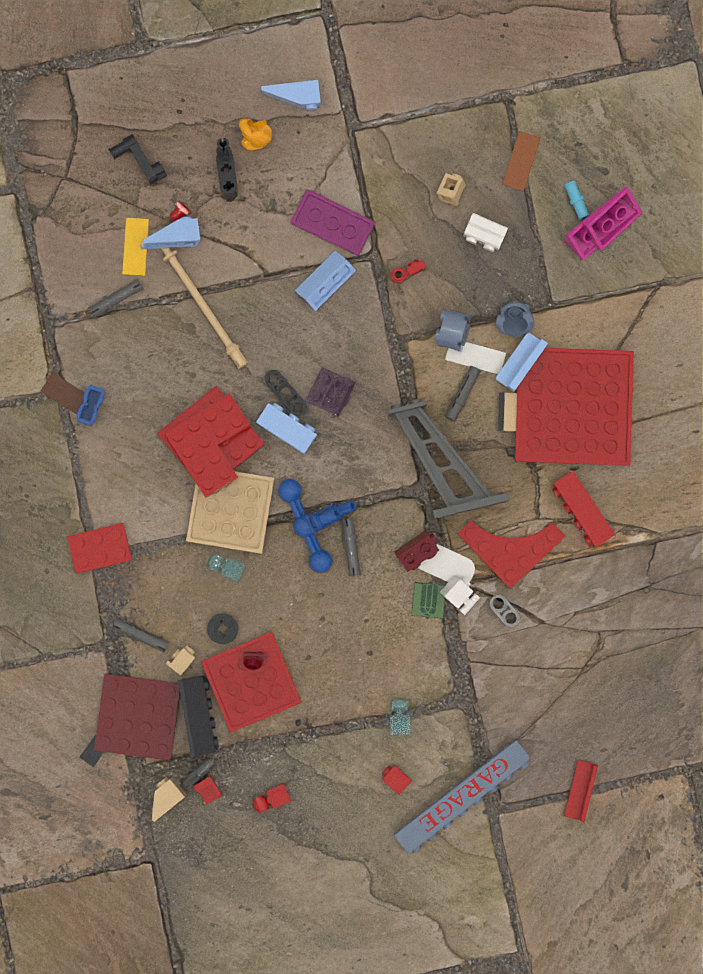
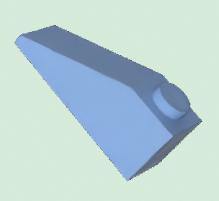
M318 80L261 86L263 95L299 108L316 110L317 107L321 106Z
M188 216L178 219L145 238L141 243V250L197 246L200 242L198 219H192V217Z

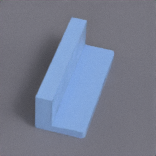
M334 251L295 291L316 311L356 270L347 259Z
M528 332L496 376V380L514 392L548 343L543 339L539 340Z

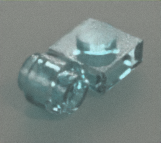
M215 554L209 557L207 561L208 569L218 572L222 568V576L239 582L245 567L244 563L228 557L226 562L223 563V557Z
M395 698V700H392V711H396L397 715H390L391 735L410 734V715H403L404 711H408L407 699Z

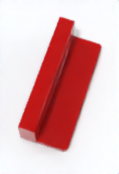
M577 760L564 813L565 817L585 822L598 769L597 764Z

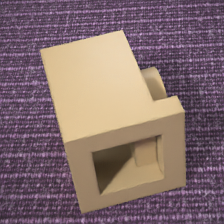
M445 173L437 191L440 201L458 206V201L466 186L463 178L457 174L450 175Z
M188 645L182 650L178 648L171 657L174 660L172 662L168 660L166 664L181 676L195 660L196 656L193 655L195 651Z

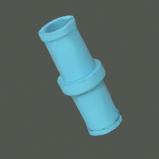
M576 181L565 184L564 187L571 200L570 204L574 207L578 219H586L590 216V213L586 208L585 198L583 195L581 196Z

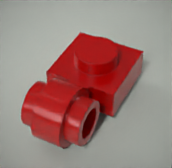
M416 259L408 264L409 267L405 270L399 267L393 269L391 280L394 283L400 284L406 278H410L425 270L427 266L424 260L419 262ZM400 273L402 277L396 278L395 274Z
M284 783L266 791L268 798H264L261 795L252 799L254 802L252 805L255 811L262 813L269 809L268 805L270 803L273 809L290 802L291 799Z

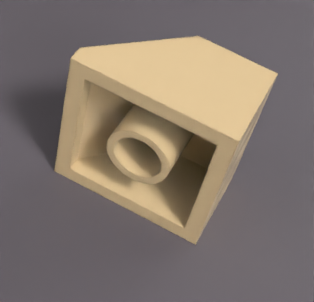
M165 777L156 785L158 789L154 793L152 820L154 822L187 795L173 777L170 779Z

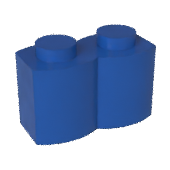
M93 385L86 389L84 403L77 412V421L91 427L96 422L98 408L104 401L105 393L103 389Z

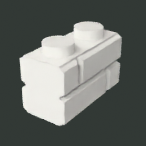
M473 213L463 236L466 237L467 242L475 245L478 242L484 245V249L494 252V250H499L508 228Z

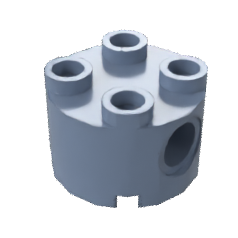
M450 309L442 311L440 322H442L441 329H437L435 334L438 346L462 352L463 348L461 346H465L470 329V324H467V320L471 321V315L455 312Z

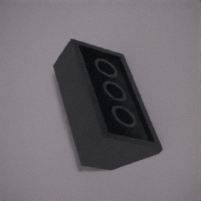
M203 675L178 680L191 757L216 752L219 742L218 737L213 734L216 724L214 717L210 716V710L213 707L211 698H207L206 693L209 690L208 679H204Z

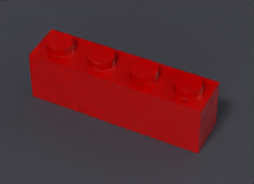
M571 471L552 484L554 486L552 491L556 497H561L565 503L563 504L565 511L568 514L572 513L575 518L573 523L579 531L582 529L585 533L584 539L589 547L593 545L596 548L615 536L574 471Z

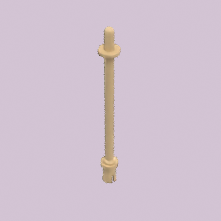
M161 248L165 254L163 261L171 263L225 344L227 356L230 355L238 369L245 366L248 361L239 350L240 346L231 341L175 257L178 252L176 250L172 252L170 248Z

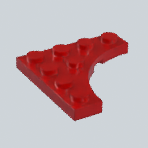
M472 520L457 533L509 589L565 537L553 522L533 535L520 538L496 536L481 529Z

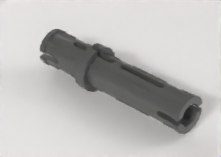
M138 278L110 296L102 297L103 300L88 307L90 312L98 308L97 311L92 313L94 318L108 309L112 310L116 304L143 290L144 288L141 284L134 288V286L140 283Z
M470 365L458 392L451 399L452 403L445 414L447 419L456 421L462 407L466 405L465 401L477 377L481 373L480 369Z
M353 518L341 519L344 533L342 539L345 540L349 576L361 575L356 544L357 535H355Z
M118 617L112 629L126 634L128 638L137 639L163 653L169 644V641L142 630L133 623L132 625Z

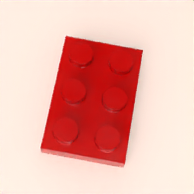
M124 523L67 536L76 574L132 560Z

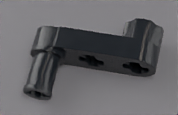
M133 134L124 138L123 142L109 148L114 160L128 151L132 152L150 185L167 176L159 161L150 165Z
M220 138L217 141L216 163L221 197L227 202H232L238 196L234 159L228 139L223 138L222 142ZM224 168H228V174L224 173Z

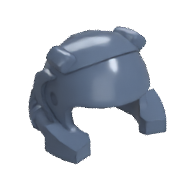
M511 301L500 309L501 315H498L496 318L498 330L502 334L513 336V338L523 337L524 334L530 332L534 327L533 315L529 311V305L519 301Z

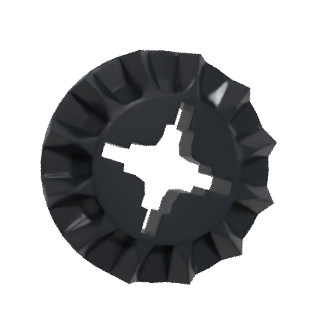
M217 614L208 623V635L215 643L228 644L238 634L237 622L228 614ZM221 620L224 626H231L230 629L225 631V637L222 635V632L215 631V629L220 627Z

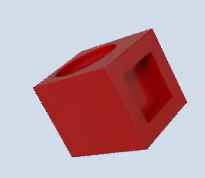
M395 764L393 767L389 765L382 772L384 776L382 780L398 795L412 782Z

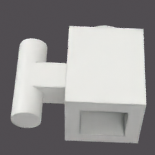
M454 576L440 591L455 607L459 608L464 604L460 609L464 615L480 599L475 593L471 598H468L474 591L469 588L471 584L464 577L460 579Z

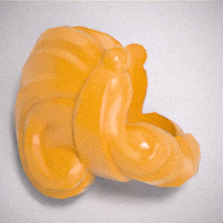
M249 118L240 119L239 128L244 136L241 143L245 149L257 150L270 143L272 140V130L267 125L266 120L253 123Z

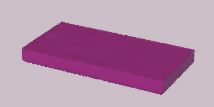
M307 189L290 224L359 257L375 225V221Z

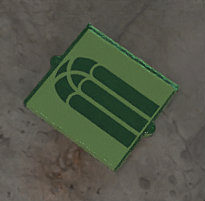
M415 582L411 616H421L429 619V617L443 619L445 597L440 591L446 585L432 584V582Z

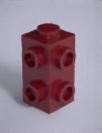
M425 530L394 552L408 572L417 569L424 560L433 558L439 551L436 545L439 542L433 533L429 535Z

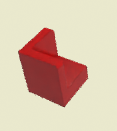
M211 775L193 786L206 804L223 795Z

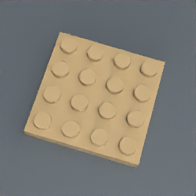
M235 472L238 479L207 498L204 497L197 484H195L186 541L262 554L275 478Z

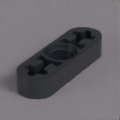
M268 371L265 375V382L294 416H303L307 411L305 401L279 371ZM271 374L273 376L278 375L277 381L280 384L282 381L285 383L277 391L274 389L277 385L274 382H269V375ZM283 388H289L292 392L291 396L287 399L282 398L280 395ZM294 396H296L297 399H295V402L298 405L301 403L303 404V411L295 412V406L292 404V402L290 403V405H288L287 402L291 401L294 398Z

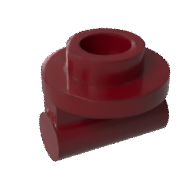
M244 652L243 665L247 669L257 670L262 666L263 653Z

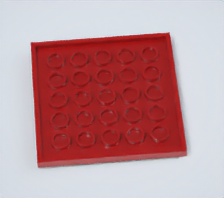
M544 348L517 387L515 462L630 466L634 351Z

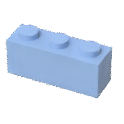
M268 403L256 423L305 455L317 437V434L314 433L316 429L308 424L303 426L298 422L300 419L291 413L289 416L282 412L283 408L276 403L273 405Z

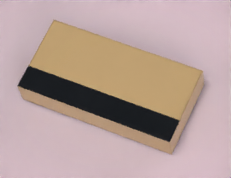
M499 393L498 431L516 432L517 393Z

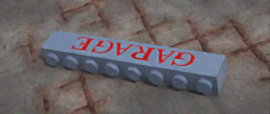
M515 739L395 832L394 836L408 854L411 851L413 854L423 847L421 844L424 841L428 840L430 842L438 835L436 833L441 828L445 830L453 824L452 820L456 816L461 818L468 812L467 808L472 804L476 806L483 801V795L487 792L492 794L496 791L501 781L507 782L514 776V771L518 768L521 771L530 764L528 760L531 758Z

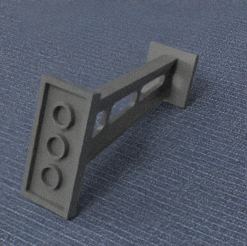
M421 399L410 401L409 405L403 406L402 403L391 406V409L388 410V417L395 415L446 505V508L432 511L433 520L510 500L508 492L491 496L423 411V408H426L427 405L426 401L421 402ZM409 416L417 417L430 434V439H420L408 419ZM432 442L436 443L451 465L438 467L425 445ZM456 470L472 490L473 495L457 498L444 479L443 471Z

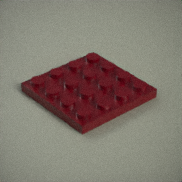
M104 674L94 751L170 761L180 696L179 683Z

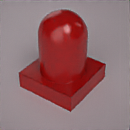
M178 201L175 204L177 207L170 214V219L175 222L185 215H190L192 212L181 201Z

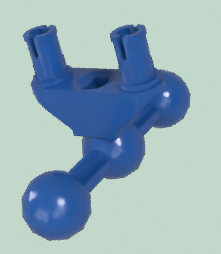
M285 479L278 487V495L281 500L289 503L296 518L293 524L294 532L298 536L305 538L311 552L308 560L310 568L317 573H325L331 568L333 560L328 551L321 549L315 532L340 521L342 516L355 511V503L350 500L340 505L332 504L312 514H306L299 499L302 493L301 485L294 479Z

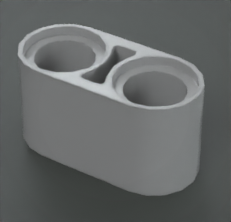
M502 595L491 597L489 607L501 622L508 627L517 625L520 620L519 614ZM496 598H500L503 601V606L500 609H496L493 606V600ZM508 613H513L516 617L515 622L512 624L507 623L505 620V616Z

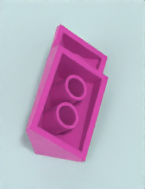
M625 186L566 234L563 241L581 260L584 261L597 248L602 251L642 214L629 188Z

